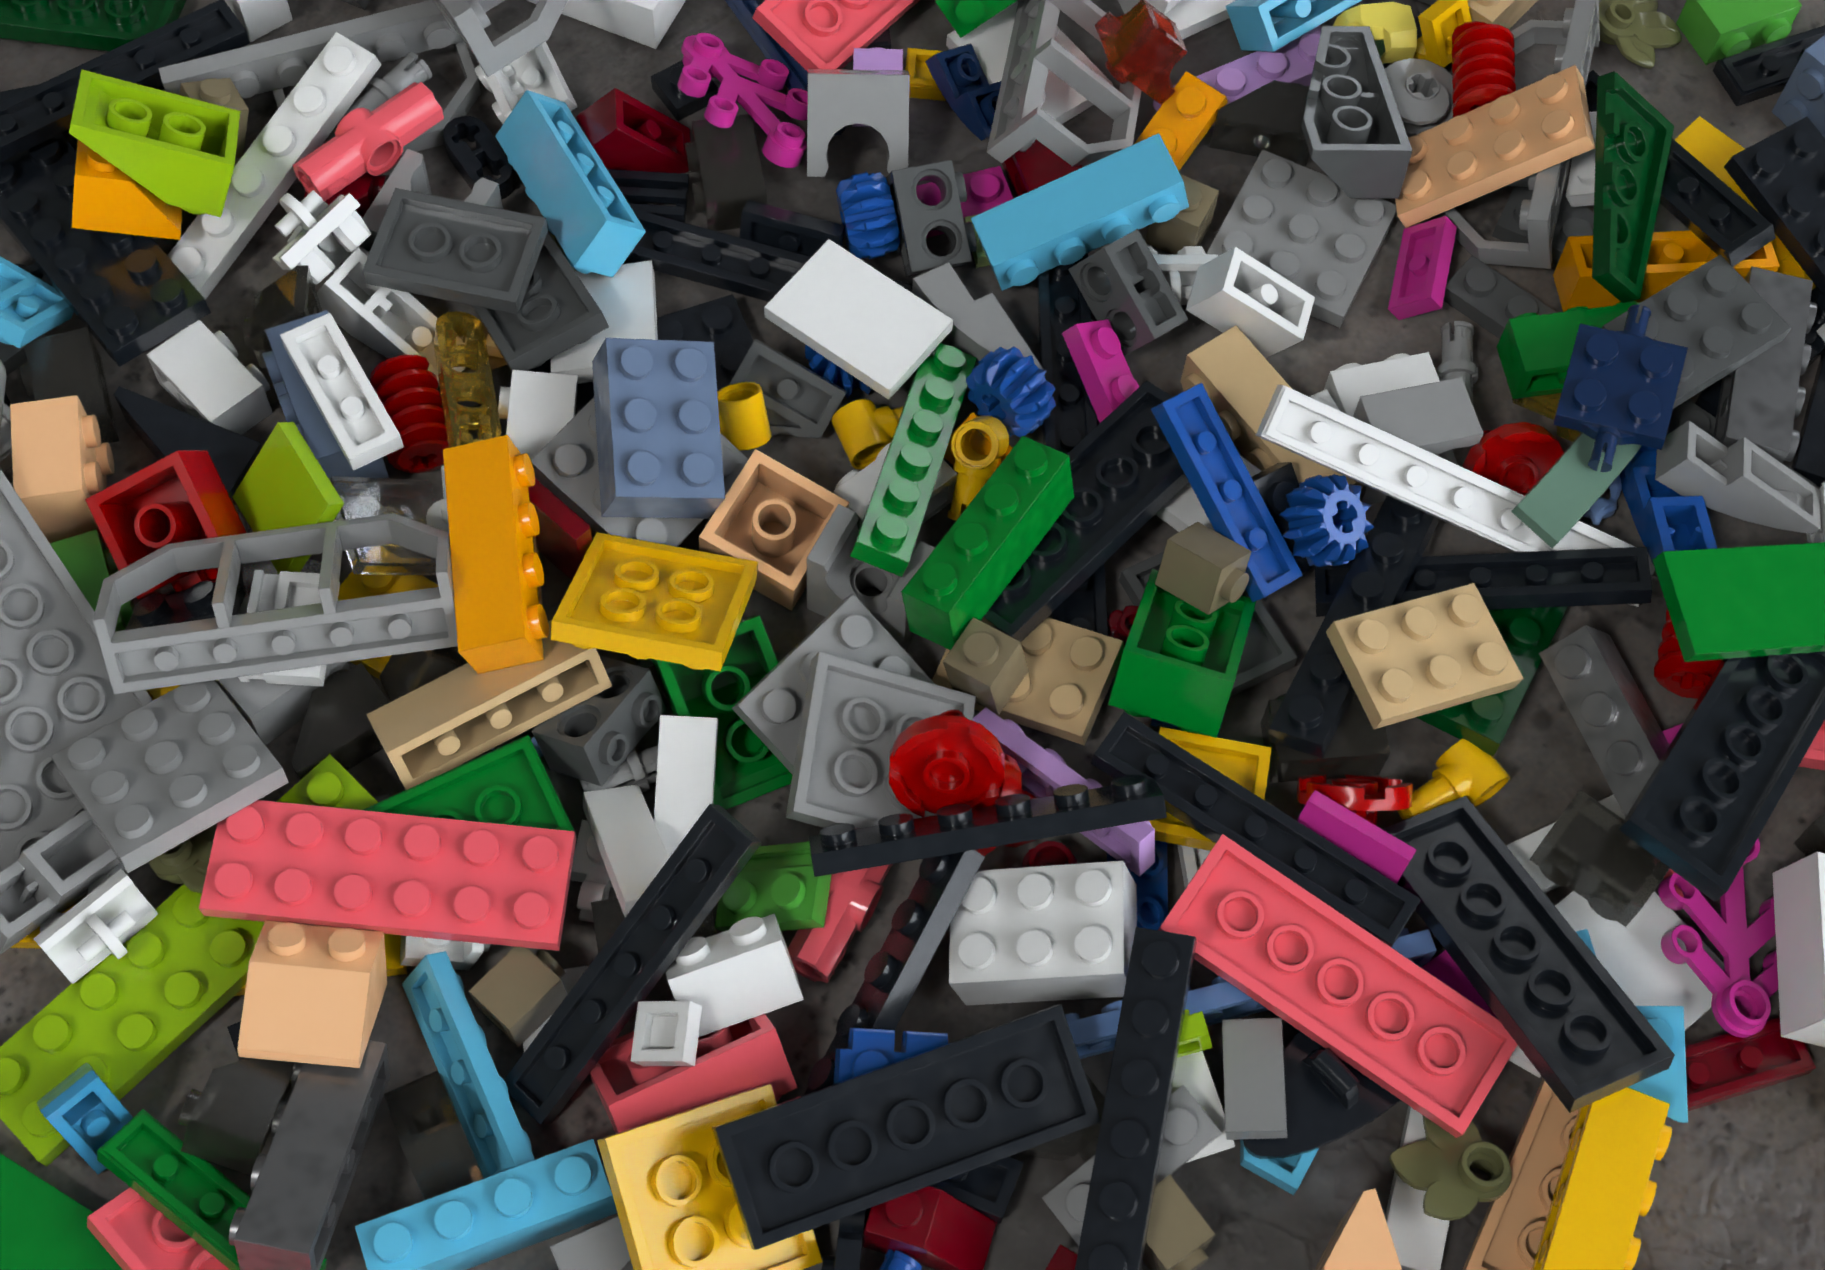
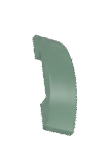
M1581 432L1555 464L1534 484L1511 512L1547 545L1553 548L1605 492L1642 445H1617L1612 469L1608 472H1600L1605 453H1602L1597 471L1588 466L1595 439Z

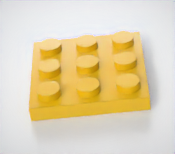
M596 532L552 619L551 640L569 643L582 649L596 648L628 654L636 659H655L682 664L694 670L709 669L721 672L756 583L758 562Z
M771 1084L734 1094L597 1140L633 1270H803L822 1263L813 1229L757 1250L751 1249L712 1127L777 1105Z

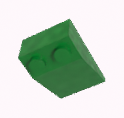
M1152 569L1123 650L1108 705L1123 709L1126 713L1135 717H1150L1176 725L1186 732L1202 733L1217 738L1235 682L1256 601L1252 602L1249 597L1241 595L1236 602H1229L1208 615L1155 585L1159 571Z
M760 615L751 616L740 621L721 672L709 669L694 670L682 664L651 659L674 716L718 718L713 804L720 805L727 810L791 784L792 774L732 709L738 701L778 664Z

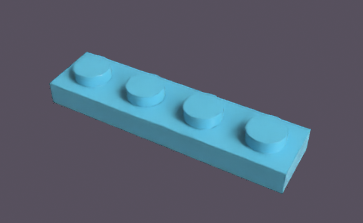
M446 951L425 955L402 983V986L482 1178L490 1177L535 1160L532 1154L530 1138L521 1128L509 1100L506 1082L497 1072L486 1046L485 1033L481 1026L477 1024L465 997L464 985L460 976L455 973Z

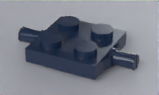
M1631 305L1628 308L1623 331H1612L1585 324L1579 325L1553 425L1581 431L1590 438L1595 439L1591 458L1588 462V466L1597 471L1602 453H1605L1600 472L1611 471L1617 445L1638 444L1662 450L1666 439L1688 347L1652 340L1645 336L1649 317L1651 316V310L1646 306L1642 308L1638 323L1635 321L1639 305Z

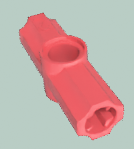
M414 82L373 111L364 107L356 108L345 115L339 122L335 131V137L293 165L295 175L308 194L314 190L325 202L366 172L370 175L378 176L392 169L401 158L405 145L444 119L442 107L426 85L422 82L418 84Z
M893 864L832 874L824 927L799 929L788 947L791 960L798 974L814 982H829L838 964L843 959L856 931L862 932L871 919L883 891L882 883Z

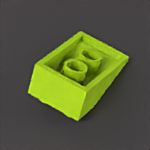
M81 69L69 133L168 205L180 207L192 214H209L221 217L235 166L240 111Z

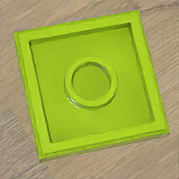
M277 422L232 496L253 532L333 522L344 505V502L294 422ZM311 555L270 561L278 574L280 571L301 572Z

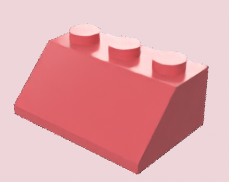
M766 1014L698 1037L695 1066H641L631 1062L633 1031L615 1039L589 1073L615 1133L762 1085L771 1084L776 1102L782 1095L798 1088L776 1028Z

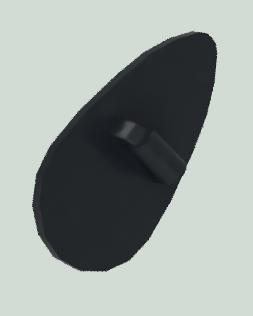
M1299 1031L1284 1050L1287 1138L1243 1139L1244 1147L1249 1154L1259 1159L1286 1158L1308 1153L1337 1141L1369 1124L1401 1100L1338 1058L1329 1048L1325 1049Z

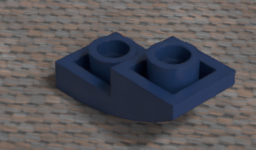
M972 44L937 53L925 62L939 90L959 119L981 141L990 138L1001 81L989 85Z

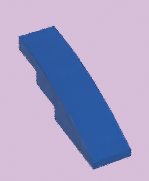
M1641 446L1620 473L1622 491L1641 540L1644 546L1647 547L1651 561L1664 551L1717 549L1703 496H1682L1655 480L1657 449Z

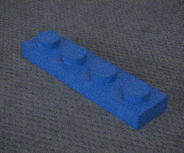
M1200 383L1152 408L1153 415L1214 530L1252 551L1245 572L1249 575L1246 591L1251 601L1255 602L1265 598L1303 576L1203 384Z

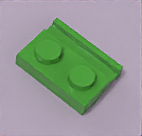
M809 841L760 846L720 898L715 928L724 932L744 918H763L775 914L781 931L823 928L832 874L814 877Z

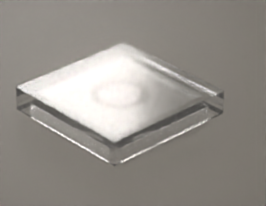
M331 476L330 478L332 485L344 502L343 507L335 517L336 521L395 513L426 524L428 509L433 503L438 501L430 480ZM396 544L346 550L354 574L436 575L435 558Z

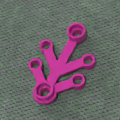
M699 33L686 37L681 47L684 55L682 59L684 67L677 83L678 88L688 96L700 98L706 95L711 78L716 77L721 83L717 95L709 99L704 113L705 119L712 125L720 128L731 127L738 112V105L735 103L737 101L768 135L762 149L764 156L770 162L780 167L795 168L799 166L807 147L805 132L795 124L780 122L766 106L769 105L781 110L794 119L807 120V91L793 88L788 91L787 95L778 92L785 85L789 74L788 68L783 63L773 59H764L759 66L734 56L728 52L721 39L709 33ZM739 75H742V76H745V77H747V78L753 79V80L757 81L758 83H755V82H753V81H750V80H748V79H745V78H743V77H740Z
M1758 838L1730 888L1720 897L1721 917L1700 893V890L1676 872L1664 879L1658 888L1659 897L1663 904L1676 911L1684 909L1722 954L1725 972L1702 948L1703 943L1699 933L1688 925H1679L1663 935L1661 939L1663 954L1675 964H1688L1713 994L1711 1007L1719 1025L1729 1034L1741 1038L1750 1037L1764 1028L1771 1013L1769 997L1778 990L1776 950L1765 956L1763 959L1764 971L1750 981L1749 958L1775 935L1774 896L1765 900L1760 905L1759 916L1747 926L1743 866L1758 856L1760 851ZM1674 884L1682 890L1684 898L1676 892ZM1677 938L1684 942L1686 951L1680 948Z

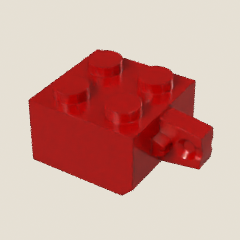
M207 450L175 451L85 499L119 571L167 544L247 533ZM218 568L178 573L136 598L143 599L153 594L166 595L174 590L176 592L186 590L202 581L216 582Z

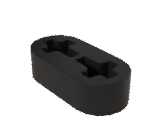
M461 116L450 121L445 127L443 134L446 152L450 161L471 190L474 183L483 177L499 184L501 200L508 197L513 192L516 184L514 169L509 164L508 157L486 124L473 116ZM467 138L470 142L475 141L477 149L472 151L466 142H459V140ZM487 166L493 175H500V178L493 180L489 175L484 176L482 168Z

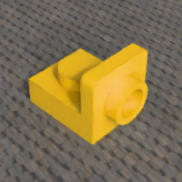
M1438 0L1418 16L1422 36L1417 39V48L1413 58L1429 60L1442 67L1452 63V34L1456 27L1472 22L1467 0Z

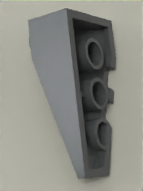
M1322 26L1301 125L1311 159L1349 198L1370 200L1376 198H1399L1413 150L1370 26Z

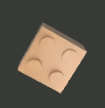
M77 395L10 404L13 488L48 542H56L97 529L103 543H105L85 499L106 489V475L114 474L112 450L108 442L101 443L100 429L96 416L86 414Z
M755 449L725 495L724 501L716 509L700 534L699 551L757 561V580L753 589L792 611L807 587V557L838 504L849 508V502Z

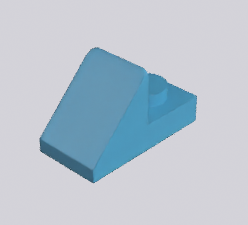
M88 1062L74 1071L37 1102L39 1110L98 1175L106 1167L97 1160V1150L133 1118L131 1113L112 1093Z

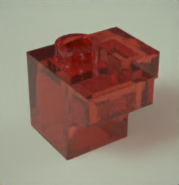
M1140 0L1129 12L1122 16L1115 17L1108 11L1095 24L1108 58L1105 62L1106 68L1120 83L1126 84L1128 81L1162 105L1175 92L1170 80L1171 70L1188 53L1176 23L1146 0Z

